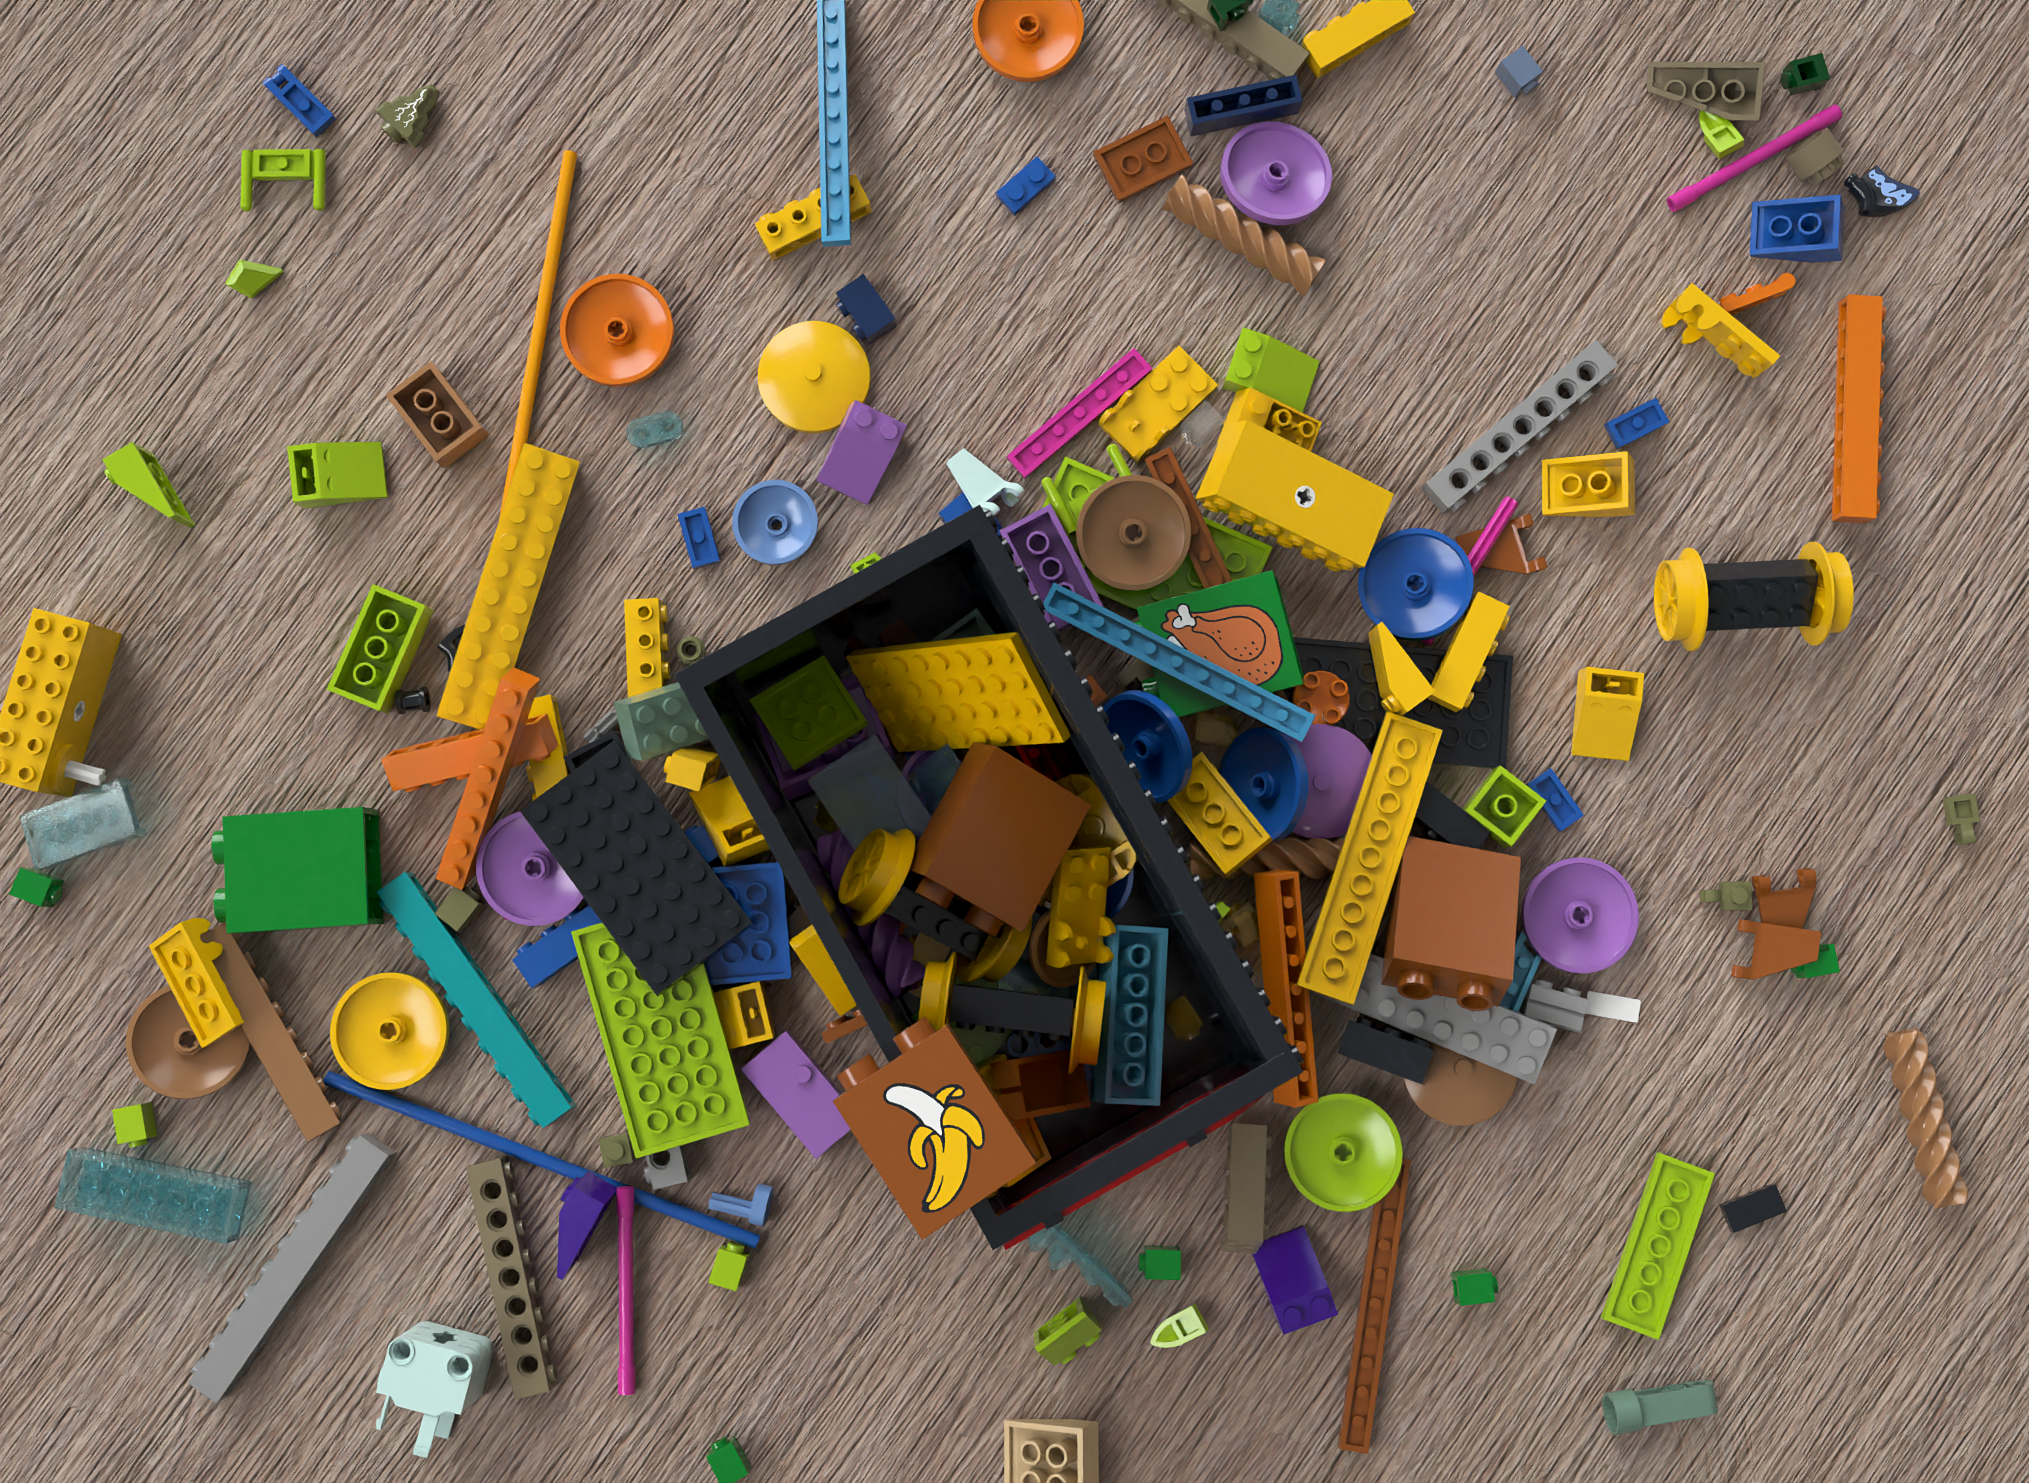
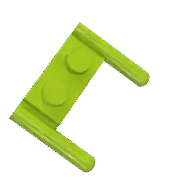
M310 149L242 150L240 208L245 212L252 210L253 179L257 181L314 179L313 208L317 211L324 210L326 151L322 149H315L314 151Z
M1110 444L1107 447V452L1120 477L1132 475L1117 445ZM1050 477L1043 478L1041 484L1067 534L1075 533L1080 510L1094 490L1065 505Z

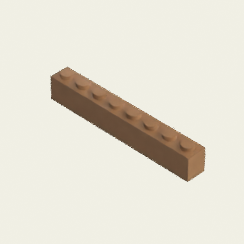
M224 922L200 935L203 943L216 942L223 945L222 953L212 962L225 983L234 1004L239 1009L244 1021L240 1027L306 1142L309 1143L339 1126L338 1118L342 1117L340 1110L334 1101L328 1103L324 1093L328 1090L320 1076L314 1079L309 1068L313 1067L309 1056L305 1051L302 1053L298 1051L295 1043L299 1040L291 1026L285 1028L281 1021V1018L285 1016L277 1001L271 1004L266 993L270 992L267 983L262 976L258 979L252 971V968L256 967L248 951L242 953L237 945L242 942L238 933H226V924Z

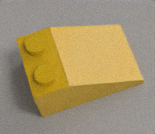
M1626 451L1542 460V515L1571 517L1635 515L1634 459Z
M1380 622L1368 633L1379 694L1383 699L1381 704L1386 711L1401 716L1434 693L1435 690L1383 622Z

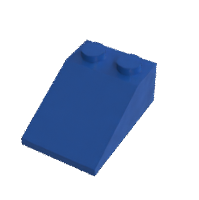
M1841 194L1752 202L1750 257L1810 263L1842 261L1844 204Z

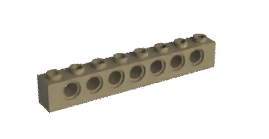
M507 1156L469 1165L466 1167L514 1399L517 1400L550 1392L555 1387L558 1375L555 1364L550 1363L551 1341L549 1336L544 1334L542 1324L545 1323V1313L543 1307L538 1306L536 1297L539 1294V1285L537 1278L532 1277L530 1266L533 1265V1256L530 1248L526 1249L524 1237L527 1236L525 1221L523 1219L520 1220L518 1208L521 1207V1200L518 1191H514L512 1179L515 1178L513 1164L508 1162ZM491 1182H496L500 1185L501 1194L499 1197H495L490 1193L489 1186ZM497 1211H502L507 1215V1224L505 1226L497 1223L495 1219ZM503 1240H509L513 1244L514 1250L512 1254H506L502 1250L501 1244ZM509 1269H515L519 1273L520 1280L518 1283H513L508 1279L507 1273ZM515 1298L524 1300L526 1304L524 1312L515 1309L513 1304ZM521 1327L530 1329L532 1333L530 1341L521 1338ZM527 1356H532L538 1361V1369L533 1370L526 1365Z

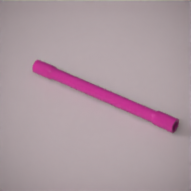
M1836 104L1829 106L1813 115L1811 119L1701 181L1667 197L1666 202L1669 209L1674 213L1696 201L1700 196L1805 137L1842 119L1841 109Z
M621 1186L616 1188L619 1271L618 1394L632 1395L636 1393L633 1295L634 1187Z

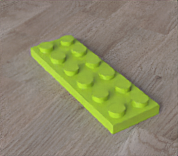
M1656 1153L1601 1314L1602 1319L1659 1340L1715 1173L1665 1154Z

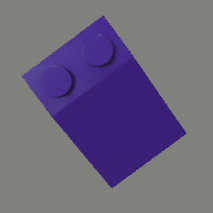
M589 1171L582 1178L576 1177L560 1199L564 1204L559 1212L557 1278L561 1280L578 1262L616 1194L617 1187Z
M1304 1226L1263 1240L1256 1254H1252L1276 1322L1283 1335L1339 1315Z

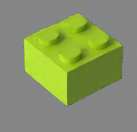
M1500 765L1492 769L1462 809L1491 831L1488 837L1505 849L1511 847L1545 804L1546 800Z

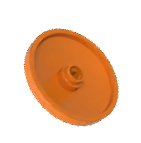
M978 0L973 13V38L982 59L998 74L1021 82L1041 81L1060 73L1075 58L1083 38V12L1078 0Z
M627 274L602 275L583 284L568 300L560 321L561 343L572 365L589 380L610 387L630 386L651 377L667 360L674 341V321L663 296L648 282Z

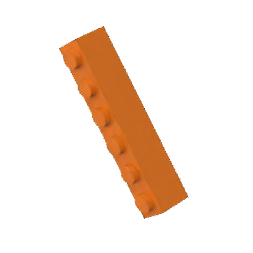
M547 713L527 719L511 768L522 765L525 760L534 759V762L543 761L551 757L550 753L559 745ZM484 728L392 750L381 759L392 790L404 789L405 792H411L427 783H430L431 786H437L446 782L448 778L456 777V780L468 778Z

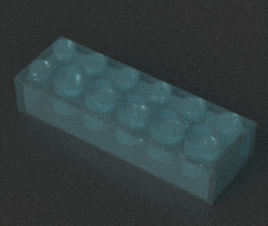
M82 1146L67 1151L54 1208L227 1244L239 1239L252 1181Z

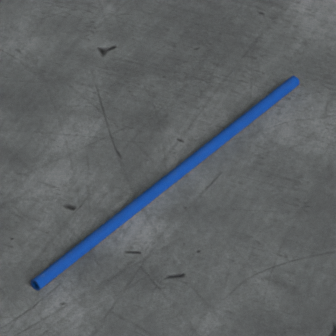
M329 1071L325 1076L324 1084L567 1178L573 1180L576 1177L582 1178L589 1171L615 1187L630 1186L390 1093L365 1086L356 1080ZM634 1187L635 1204L750 1248L756 1249L761 1235Z

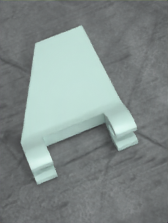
M964 448L946 463L971 506L974 508L981 505L984 512L990 510L993 516L1000 509L991 501L1001 495L1005 504L1013 507L1019 501L1016 497L1024 491L1021 485L1003 480Z

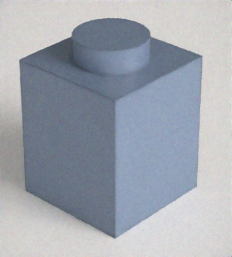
M1521 46L1500 62L1495 73L1513 97L1516 98L1523 92L1525 95L1532 92L1539 85L1538 79L1543 71L1524 46Z

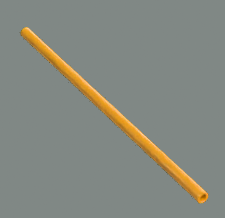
M570 150L563 152L500 515L524 443H527L578 155Z

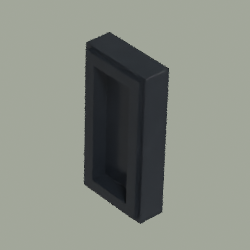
M1773 1183L1719 1204L1729 1230L1732 1233L1787 1212L1777 1186Z

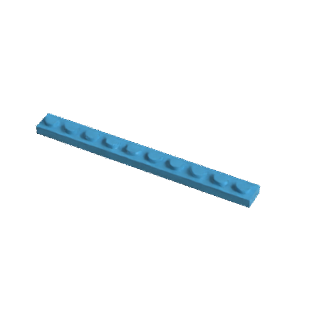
M817 0L821 242L823 247L851 245L846 0Z
M1053 583L1043 603L1045 611L1301 742H1303L1316 716L1057 583Z

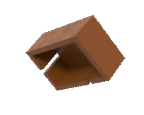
M1071 1049L991 1063L995 1090L1000 1089L1001 1094L996 1097L1012 1121L1090 1106L1084 1065L1078 1063L1073 1073L1068 1074Z

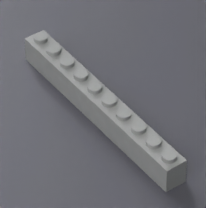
M369 1133L359 1137L355 1136L345 1148V1151L348 1153L342 1162L338 1160L330 1169L328 1175L331 1178L325 1186L321 1185L311 1197V1200L314 1201L308 1211L304 1209L296 1218L294 1224L297 1227L291 1235L287 1234L277 1246V1249L280 1250L274 1260L270 1258L260 1271V1274L263 1276L257 1284L253 1283L244 1293L243 1298L245 1302L240 1309L235 1308L226 1319L228 1326L224 1332H219L210 1342L208 1347L211 1351L206 1358H200L192 1368L191 1372L194 1375L188 1384L215 1403L228 1397L396 1154L395 1151Z

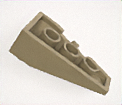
M1649 62L1646 91L1728 120L1760 121L1766 64L1765 62Z

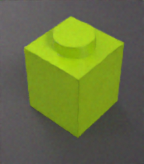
M152 1102L112 1110L117 1145L129 1143V1148L147 1145V1138L157 1136Z
M728 1242L727 1246L722 1245L718 1249L708 1283L737 1291L750 1253L744 1251L745 1247Z

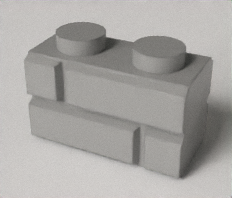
M1536 979L1535 984L1530 983L1519 1012L1554 1027L1580 1033L1588 999L1581 998V992L1564 987L1563 992L1553 990L1552 983Z

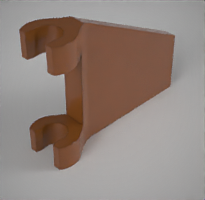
M1531 513L1508 521L1480 567L1526 575L1543 571L1547 568L1544 557L1527 562L1518 534L1519 530H1524L1534 525ZM1485 528L1455 537L1457 544L1463 549L1467 557Z
M1797 869L1800 887L1771 891L1770 876H1752V884L1758 900L1761 923L1802 929L1816 889L1817 877L1815 869Z
M1739 919L1738 931L1755 934L1751 968L1733 965L1732 977L1755 980L1818 961L1821 931Z

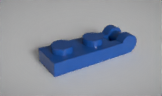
M281 64L276 69L278 72L271 78L267 77L262 84L317 138L337 118ZM285 81L289 82L282 89L279 88Z

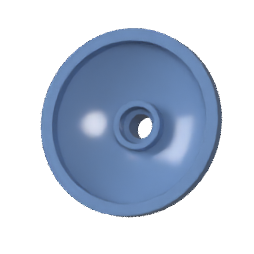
M767 480L755 484L740 497L733 512L732 527L736 541L748 556L764 564L781 565L798 559L811 547L817 534L818 516L811 498L799 486L784 480ZM775 522H781L782 528L776 531L772 529V525Z

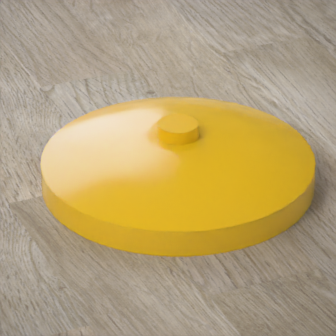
M806 321L784 329L769 342L759 362L758 386L766 407L779 422L799 432L817 434L840 428L849 405L855 400L864 404L870 389V368L863 348L849 332L828 322Z
M403 973L375 974L354 984L338 1002L330 1025L331 1046L342 1069L357 1082L381 1090L407 1087L425 1078L442 1059L449 1039L448 1015L438 994L424 981Z

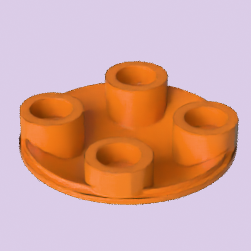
M1326 671L1307 673L1304 676L1306 685L1295 687L1293 690V704L1316 715L1311 725L1336 724L1345 716L1349 707L1350 699L1346 682Z

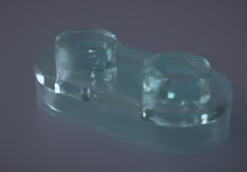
M665 411L631 421L627 426L626 436L634 447L644 449L678 439L683 432V423L677 414ZM667 424L674 425L672 431L666 432L664 430ZM646 431L647 435L643 439H638V433Z

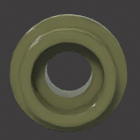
M695 636L683 638L677 646L679 659L689 665L704 658L706 653L704 643ZM690 646H695L697 649L693 656L687 654V649Z

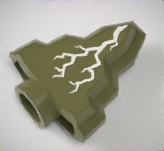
M430 84L418 88L409 97L399 96L393 102L385 101L375 109V112L385 121L381 129L395 143L399 144L402 140H405L411 146L417 148L425 138L423 131L429 125L428 114L436 107L440 94L439 90Z

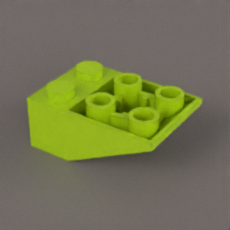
M321 442L287 446L293 502L303 509L388 498L382 442Z

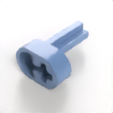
M759 1183L756 1187L753 1201L712 1192L709 1200V1209L749 1218V1223L764 1227L768 1219L774 1187Z

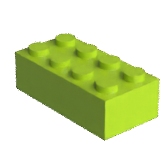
M372 584L326 690L389 715L395 702L396 690H400L434 610L424 604Z

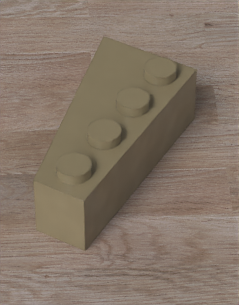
M1232 1123L1229 1128L1226 1169L1230 1170V1173L1226 1176L1224 1193L1225 1199H1228V1204L1225 1205L1222 1224L1224 1228H1227V1236L1224 1241L1221 1240V1251L1256 1254L1263 1240L1268 1239L1269 1223L1264 1222V1210H1269L1270 1194L1265 1192V1181L1270 1180L1271 1165L1266 1163V1152L1270 1153L1272 1138L1271 1135H1267V1125Z

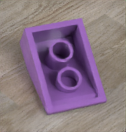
M855 400L849 405L816 481L868 505L896 451L907 425Z

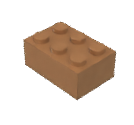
M432 361L385 395L434 460L444 469L490 435Z

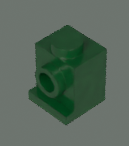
M1208 0L1207 10L1221 32L1226 29L1228 21L1236 22L1245 16L1248 6L1253 4V0Z
M1822 53L1790 61L1783 69L1780 77L1781 85L1784 89H1789L1791 96L1814 89L1815 91L1820 90L1830 80Z

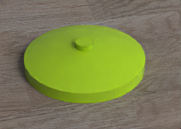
M1334 1093L1319 1097V1102L1308 1104L1301 1109L1289 1127L1284 1150L1288 1173L1298 1190L1307 1199L1320 1207L1340 1212H1351L1367 1208L1380 1201L1391 1190L1400 1173L1403 1153L1398 1130L1390 1116L1379 1105L1365 1097L1351 1093Z

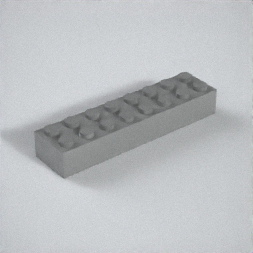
M1373 952L1370 953L1354 1005L1315 993L1532 1084L1536 1083L1557 1031L1552 1025L1500 1004L1498 1007L1492 1006L1485 1011H1470L1460 1007L1456 1002L1457 999L1439 995H1433L1424 1000L1405 998L1398 993L1397 987L1381 985L1384 957Z

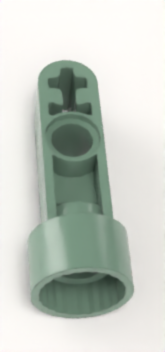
M1696 1380L1638 1391L1624 1389L1607 1392L1602 1396L1604 1418L1613 1435L1640 1431L1642 1427L1718 1413L1714 1383L1711 1380Z

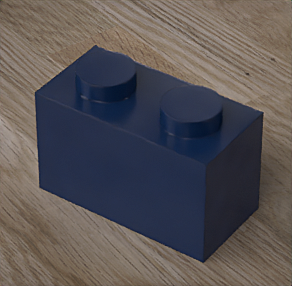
M864 274L836 292L838 302L835 305L844 318L847 316L851 318L854 323L851 327L860 340L865 338L868 344L871 345L897 327L896 318Z

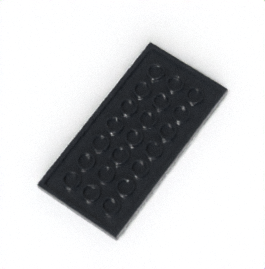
M1293 637L1303 676L1309 672L1326 671L1346 682L1350 699L1349 707L1345 716L1333 726L1345 729L1355 735L1372 755L1387 711L1381 704L1383 699L1379 694L1370 643ZM1401 646L1431 685L1447 650ZM1492 654L1491 657H1486L1483 666L1486 667L1485 673L1480 682H1474L1471 689L1474 692V696L1467 708L1463 707L1462 710L1454 712L1426 698L1407 713L1401 715L1443 730L1432 764L1490 769L1501 765L1506 769L1513 656ZM1294 688L1283 690L1288 701L1293 704L1292 695Z
M615 741L520 810L658 997L753 925L752 921Z

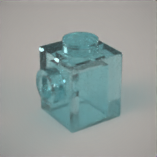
M1265 0L1258 17L1287 36L1289 30L1295 31L1300 21L1301 15L1297 14L1300 3L1294 0Z

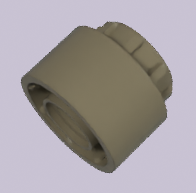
M1827 127L1793 149L1785 156V159L1801 181L1807 178L1810 184L1816 185L1843 166V159L1840 157V154L1844 150Z

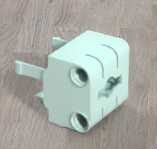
M422 1321L394 1339L388 1347L384 1365L378 1377L376 1393L386 1395L381 1417L376 1421V1429L381 1430L385 1426L391 1400L398 1407L424 1413L413 1455L428 1458L434 1436L449 1439L455 1414L461 1415L482 1396L494 1353V1345L490 1338L430 1321Z

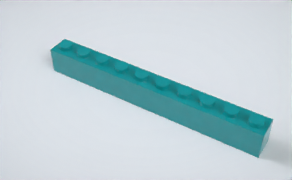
M404 872L377 891L381 898L379 904L387 914L391 913L397 921L395 927L404 938L408 936L414 946L411 949L420 961L425 960L430 968L428 974L436 984L441 983L447 992L444 994L446 1000L453 1008L458 1007L463 1015L461 1020L469 1031L474 1030L480 1040L477 1042L481 1050L486 1055L491 1054L496 1061V1064H494L496 1071L503 1079L507 1077L513 1086L511 1092L519 1102L524 1101L529 1108L527 1114L536 1126L541 1125L542 1128H545L576 1107V1103L454 930L435 915L438 908L412 872Z

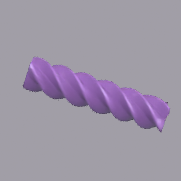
M845 826L829 835L819 837L817 839V847L815 848L819 862L823 869L830 874L832 886L837 894L846 865L858 847V844L853 839L844 836ZM844 905L847 914L852 919V908ZM883 912L873 923L864 927L857 925V929L864 944L871 949V956L876 967L885 974V982L889 991L895 998H899L907 992L923 986L922 982L924 981L926 968L920 962L913 960L914 949L912 942L908 938L899 935L900 921Z

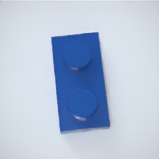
M1037 156L996 192V197L1015 216L1056 180V176Z
M1654 398L1607 422L1604 427L1618 450L1667 425L1669 420L1657 398Z
M705 506L677 514L692 568L695 570L721 562Z
M1552 768L1547 769L1526 784V786L1546 800L1542 810L1558 832L1584 816Z

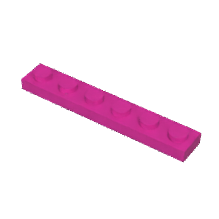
M1133 348L1009 453L1006 459L1026 479L1118 401L1125 392L1131 390L1145 378L1153 368Z

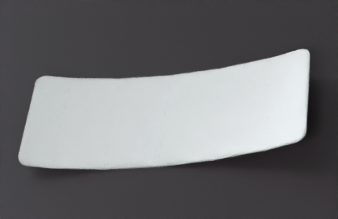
M1588 991L1586 1014L1638 1022L1640 1000Z

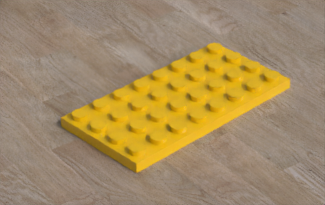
M1018 632L859 649L851 651L846 656L853 673L861 683L866 697L870 700L873 707L876 708L878 717L898 752L970 748L973 742L993 746L1063 743L1071 736Z

